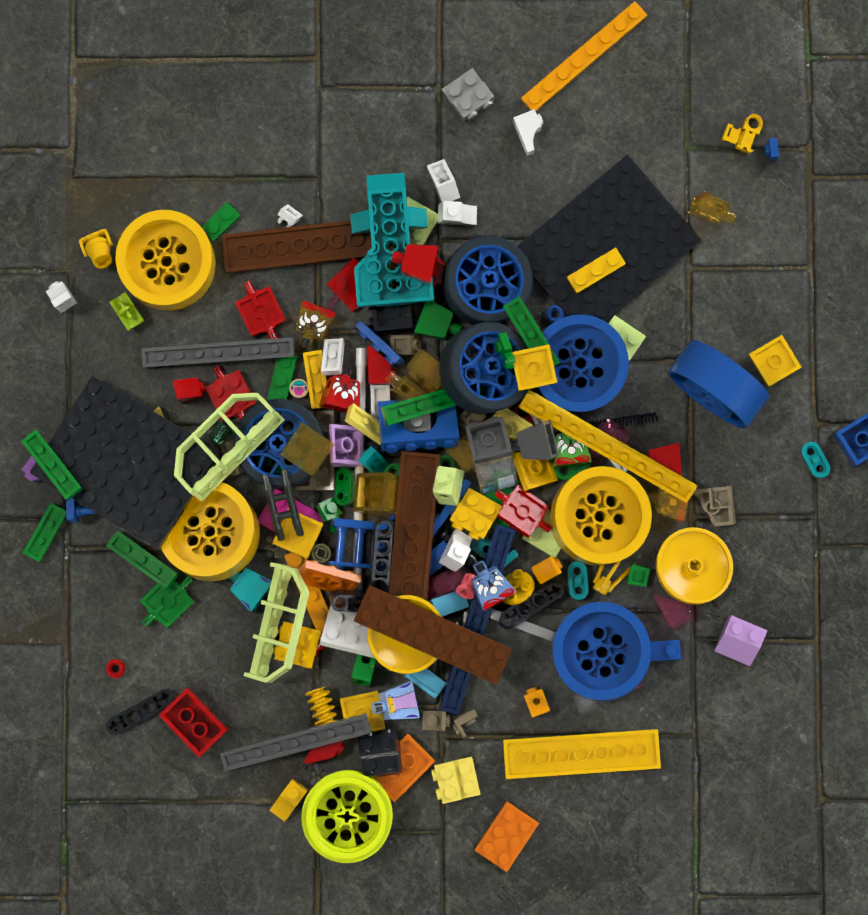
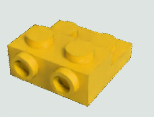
M468 488L462 501L458 504L450 518V522L453 523L451 526L459 531L465 530L469 532L468 536L478 541L481 539L484 541L502 506Z
M283 622V625L278 630L279 641L289 643L293 628L292 623ZM304 626L301 627L293 664L312 669L321 631ZM276 645L274 647V659L284 662L288 648Z

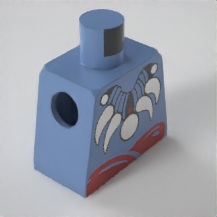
M483 560L473 565L477 576L473 577L471 582L480 607L484 611L516 593L515 589L495 566L487 569Z

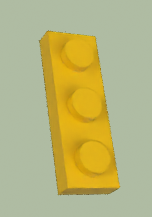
M614 248L569 275L567 280L575 293L578 294L623 267L626 263L617 248Z
M322 350L303 353L311 408L312 410L321 409L323 407H319V403L327 383L326 375H323L321 372Z

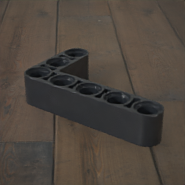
M378 516L373 522L368 586L371 585L388 593L393 526L386 516ZM382 523H387V524H388L386 529H384V530H379V529H378L379 526H380V524H382ZM381 542H385V543H386V546H385L384 548H382V549H378V548H377V545H378L379 543H381ZM384 561L385 563L382 567H376L377 562ZM377 580H383L380 586H375L374 584ZM337 589L330 593L329 601L335 611L357 612L360 604H354V600L357 598L363 599L367 590ZM337 598H344L341 603H334Z

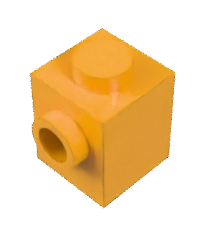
M536 686L526 690L527 694L523 696L532 718L550 711L542 689H537Z

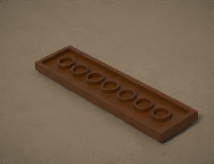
M351 220L222 235L226 273L364 258L372 248L371 233L352 234Z
M401 451L388 594L395 597L412 595L427 601L436 505L433 487L440 461V455Z
M371 585L368 586L353 620L358 624L497 685L512 651V648Z

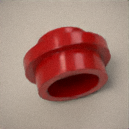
M113 659L107 663L106 673L111 678H120L125 673V664L119 659ZM114 665L119 666L118 672L113 671Z

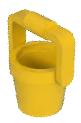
M106 229L91 233L79 240L84 257L89 256L96 268L103 269L112 263L110 246L113 243Z

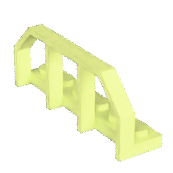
M258 393L232 394L176 449L174 476L190 494L202 502L285 419ZM260 400L270 412H267L263 419L253 426L245 436L224 413L237 401ZM220 417L241 438L228 453L222 456L221 460L200 439ZM197 442L216 465L211 467L207 474L191 488L182 478L184 453Z
M272 562L270 566L275 567L268 598L267 601H261V604L266 605L260 632L259 635L253 634V638L257 639L250 673L244 672L245 677L265 683H272L292 669L310 593L298 569L292 568L293 566ZM291 576H293L301 592L297 609L283 606ZM283 610L296 614L289 643L275 640ZM274 644L288 648L284 665L266 677L269 672V663L274 651Z

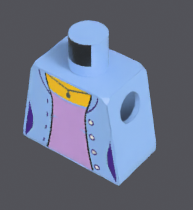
M412 681L380 692L378 695L380 701L371 704L373 714L382 713L384 720L420 718Z

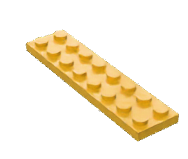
M658 729L503 740L506 779L661 768Z

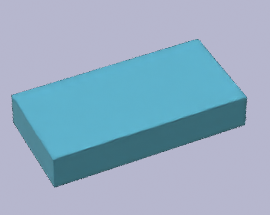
M456 591L428 601L437 609L441 617L469 607L467 599L459 596Z
M427 668L416 673L404 675L435 699L446 685L445 681Z

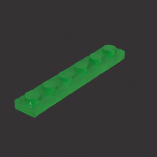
M297 355L289 358H277L267 400L276 398L288 399L289 387L298 358ZM265 441L257 447L258 450L265 448ZM261 456L253 457L256 464H259ZM266 457L263 466L271 467L273 459Z

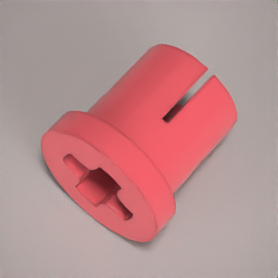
M469 573L464 575L461 584L456 588V593L465 599L474 598L475 591L471 579L475 575Z

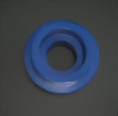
M552 305L546 310L545 316L547 321L552 324L564 318L565 313L558 305ZM557 312L559 316L557 318H553L551 316V313Z

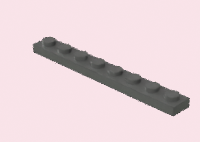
M293 337L141 348L143 368L295 357Z
M363 713L220 752V757L225 771L369 734L372 730L367 714Z

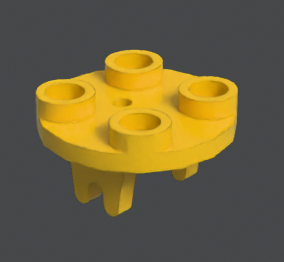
M516 569L505 577L516 591V593L502 600L505 604H520L533 594L535 583L527 572Z

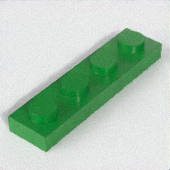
M520 296L503 306L529 349L549 345ZM550 346L553 364L556 366L560 361Z
M35 429L21 441L67 501L83 489L38 430Z
M118 530L106 545L167 590L179 575Z

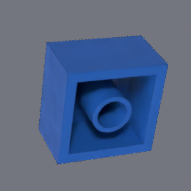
M867 413L832 435L852 467L868 459Z

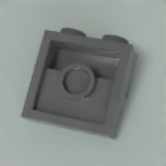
M491 417L487 421H475L465 426L474 464L512 454L503 417Z

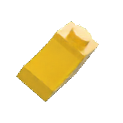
M292 779L270 811L285 822L308 789L295 779Z

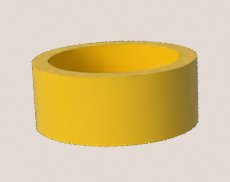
M156 210L138 217L124 230L116 249V267L122 283L138 301L153 309L173 311L192 305L206 293L214 278L216 260L210 240L196 221L177 211ZM162 240H169V244L165 248L160 247V242ZM179 247H187V251L184 254L180 255L177 253ZM147 252H154V257L151 260L145 259ZM170 258L172 259L171 265L163 266V260ZM183 265L190 266L187 273L180 272ZM151 270H156L157 276L153 279L148 278V273ZM168 277L175 278V282L172 285L166 284Z
M606 466L583 470L568 479L557 491L550 510V525L553 526L551 530L561 549L571 558L584 564L595 566L612 564L635 553L644 543L649 533L652 519L650 501L641 484L630 474L620 469ZM589 494L595 496V504L588 503L587 496ZM607 497L614 499L615 504L613 507L606 504ZM577 509L584 512L582 520L576 517ZM596 512L602 513V522L595 520ZM616 514L622 518L620 525L614 522L613 518ZM585 527L591 529V537L584 536L583 529ZM603 530H608L611 533L609 540H605L602 537Z
M221 482L202 502L196 497H192L161 549L175 567L192 578L202 581L228 579L242 571L254 557L260 539L259 521L250 503L236 489ZM215 509V516L209 518L207 515L209 510ZM194 518H198V525L191 527V521ZM232 519L231 526L225 528L223 526L224 521ZM214 528V535L207 537V530ZM193 537H197V544L190 546V540ZM226 538H230V545L227 547H223V540ZM213 547L214 553L211 556H206V549Z

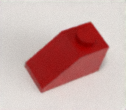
M367 346L369 386L392 385V380H395V369H391V364L372 346Z
M197 377L173 381L177 400L181 404L204 398L205 386L203 381L200 382Z
M344 740L312 748L304 763L309 764L333 758L336 754L340 755L345 747L342 744Z

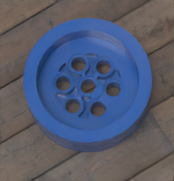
M571 315L555 321L543 331L544 337L560 361L559 364L554 366L557 383L538 387L550 402L569 411L584 412L606 405L620 392L628 375L629 356L622 337L610 324L590 315ZM580 338L586 342L585 348L581 350L575 347L576 340ZM594 348L602 349L603 355L601 358L595 359L592 356ZM561 349L569 351V357L566 360H562L559 357ZM578 358L586 360V366L583 369L576 367L575 363ZM595 367L603 369L602 377L596 378L593 376L592 371ZM562 368H567L570 371V376L567 379H563L559 375V371ZM584 377L587 380V385L584 388H579L576 385L577 378Z
M690 340L667 372L671 380L697 403L724 421L741 429L748 428L770 398L764 386L745 369L721 352L697 340Z
M593 602L572 611L560 624L553 642V659L561 680L578 696L596 702L618 700L634 691L644 679L651 658L650 639L640 619L625 607L609 602ZM594 630H603L604 636L596 639L593 636ZM613 636H620L622 643L617 646L612 644L611 639ZM580 642H588L589 649L587 651L579 650L578 645ZM605 648L608 654L604 658H599L596 654L597 650ZM619 654L624 655L626 658L625 663L622 665L615 662V657ZM585 660H589L593 664V667L588 671L584 670L581 666ZM608 667L611 670L610 676H601V668Z

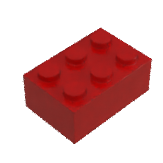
M186 688L159 714L165 723L198 757H201L229 730L190 688Z

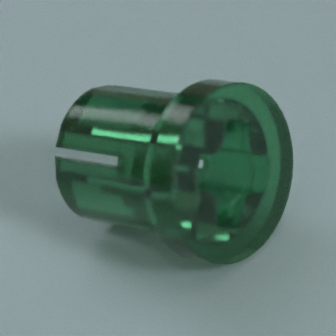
M222 420L217 422L218 425L209 434V437L218 445L234 433Z

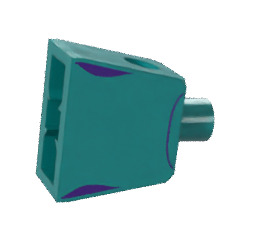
M245 568L242 574L239 572L229 578L234 582L230 588L232 593L253 613L269 593L272 582L248 568Z

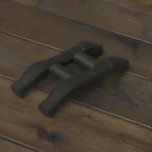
M288 470L280 471L284 488L283 493L273 495L269 474L261 476L273 527L279 541L285 539L280 520L292 518L296 535L302 536L304 534ZM287 500L289 510L278 513L275 502Z

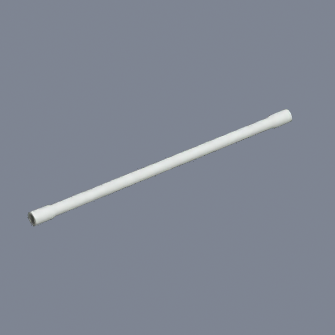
M356 348V380L360 382V408L365 411L367 348ZM362 433L363 452H364V451H365V434ZM361 465L356 466L354 472V520L363 521L364 466ZM353 529V563L357 536L355 529ZM353 567L352 571L361 576L360 584L354 590H363L362 568Z

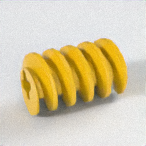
M325 687L309 691L305 694L306 696H312L307 702L314 704L310 711L317 712L312 716V718L319 719L314 723L315 726L337 721L333 720L337 713L330 712L335 706L328 705L332 698L326 697L330 690H324L323 688Z

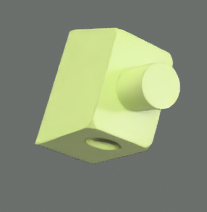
M438 466L433 494L439 504L458 506L464 470Z

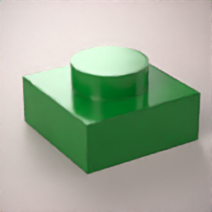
M630 564L627 584L646 587L650 567Z

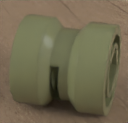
M317 544L313 548L312 557L318 563H327L331 559L332 552L327 545Z

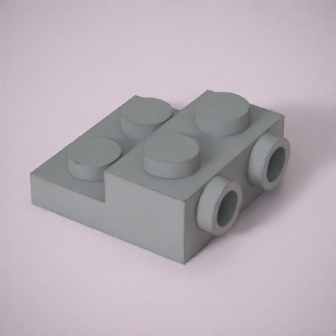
M473 68L442 89L443 94L463 121L473 119L477 116L479 110L489 108L493 104L492 101H494V95Z

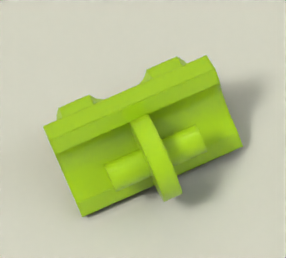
M126 292L109 302L128 331L144 322V319Z

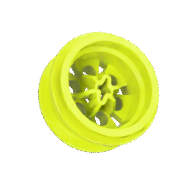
M342 770L325 776L310 790L303 804L301 820L305 837L313 849L321 856L334 862L355 863L367 859L382 847L391 829L393 812L390 798L378 781L363 775L359 771ZM339 787L341 798L335 795L332 790L333 788ZM361 789H363L368 794L360 801L357 798ZM348 790L355 793V799L352 801H348L345 798L344 794ZM329 799L337 801L338 806L335 809H330L327 806ZM361 803H370L371 810L363 812L360 808ZM317 809L328 811V816H317ZM346 811H349V814L354 817L350 818L347 822L344 817L338 815H344ZM367 815H378V822L367 819ZM328 818L334 819L335 827L331 829L326 827L325 820ZM362 821L369 824V830L366 832L361 831L358 827V824ZM335 830L338 835L334 843H332L327 838ZM349 830L352 835L351 838L348 840L343 839L341 831ZM357 832L364 841L360 845L356 844L354 836Z

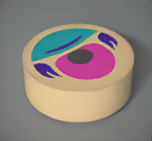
M296 379L290 384V393L295 398H304L309 392L308 384L302 379Z

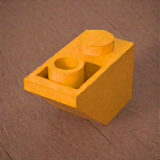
M551 556L530 569L539 585L562 573L560 569L563 567L558 558L554 559Z

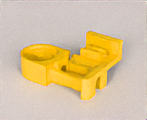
M757 114L748 116L743 123L742 129H735L733 125L728 123L721 141H727L736 145L735 148L748 154L753 151L751 146L754 138L759 135L763 125L762 118ZM751 118L756 119L758 122V127L755 129L751 128L748 124Z

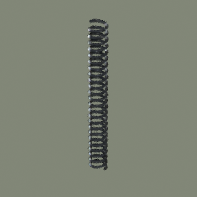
M646 412L645 415L642 413L641 415L634 414V417L633 415H630V417L628 415L626 417L619 416V418L615 417V420L612 417L611 420L610 418L607 420L600 419V422L599 420H596V422L593 420L588 423L592 426L595 425L596 428L599 426V430H601L602 422L603 429L605 430V423L607 429H609V423L611 428H613V423L616 428V420L620 428V420L622 427H624V420L626 426H628V420L631 426L632 420L635 425V417L639 425V417L641 424H643V417L645 423H647V418L650 423L651 415L652 422L654 423V415L656 422H658V416L656 412H649V415Z

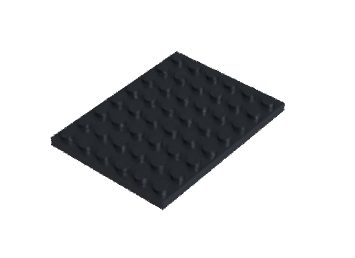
M627 154L517 247L523 251L528 259L533 278L554 303L562 309L566 317L571 315H590L606 321L699 244L701 239ZM617 248L626 265L576 294L567 277L612 249Z
M92 376L49 442V446L83 488L71 499L159 551L193 497L174 476L176 449L191 433ZM202 440L218 458L221 451ZM197 442L184 453L182 478L191 488L207 474L214 464L211 457ZM36 463L30 474L58 490L39 464Z

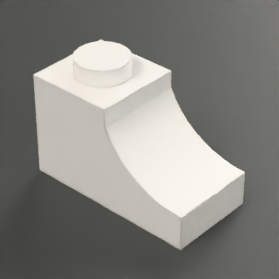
M535 109L513 118V124L527 156L534 154L533 139L536 133L541 131V125L543 124L541 115L536 114Z
M445 159L427 165L428 172L441 202L460 198L455 179Z
M443 201L438 205V224L476 226L477 206L465 205L462 202Z
M62 281L54 282L48 287L49 290L46 291L54 307L61 313L77 303Z
M455 529L439 563L456 572L464 565L471 550L469 547L473 538Z

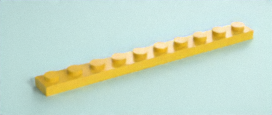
M528 390L519 405V408L542 421L551 419L552 427L686 503L697 488V485L531 390Z

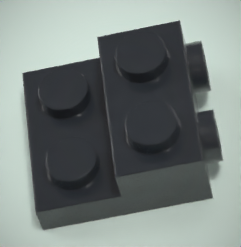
M410 304L382 307L368 306L369 310H373V318H370V328L374 329L375 333L413 328Z
M386 729L381 731L382 734L375 735V733L371 732L363 735V737H358L359 757L362 758L363 775L374 778L402 774L400 736L393 732V730Z

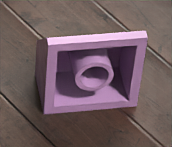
M329 424L330 463L334 467L344 468L361 466L362 464L358 460L363 453L362 432L353 426Z
M730 615L727 618L714 651L751 666L761 648L767 630Z

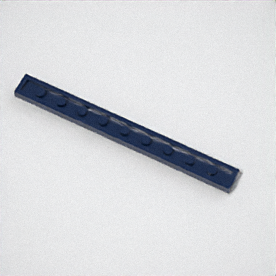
M496 524L484 561L487 569L495 566L501 573L503 572L514 537V529ZM476 593L464 627L483 636L492 607L484 611L480 607ZM452 665L439 706L440 710L459 714L471 673Z

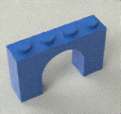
M397 400L377 402L381 452L393 453L397 450L414 451L422 448L432 450L436 447L453 448L458 446L460 437L455 406L434 412L436 424L429 431L413 433L406 430L401 423L389 426L385 424L380 408L397 403Z

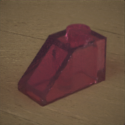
M658 594L652 596L670 630L693 619L691 616L693 611L689 604H684L676 599Z

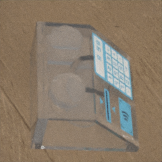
M512 454L475 464L472 458L481 495L518 485Z

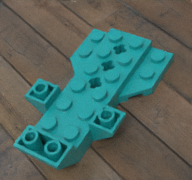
M404 173L366 176L369 210L350 215L352 234L371 233L372 248L354 268L357 307H382L434 301L432 279L430 285L405 276L401 274L402 264H398L394 271H391V268H387V266L391 265L394 251L405 253L406 246L410 244L409 230L428 228L427 209L407 206ZM389 243L397 246L392 252L386 249V247H389ZM392 281H396L397 284H400V286H397L396 290H393L392 287H389V285L392 284Z

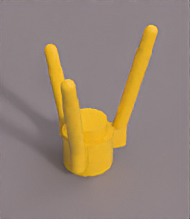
M621 561L614 564L606 578L602 576L600 579L604 565L599 566L597 575L593 580L595 583L593 588L606 596L608 592L611 593L614 587L628 575L630 567L612 583L610 578Z

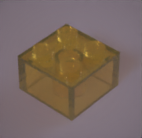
M420 348L406 366L408 377L415 382L421 381L423 388L430 393L441 390L443 386L439 375V362Z
M389 472L357 473L353 511L366 516L395 515L399 476Z

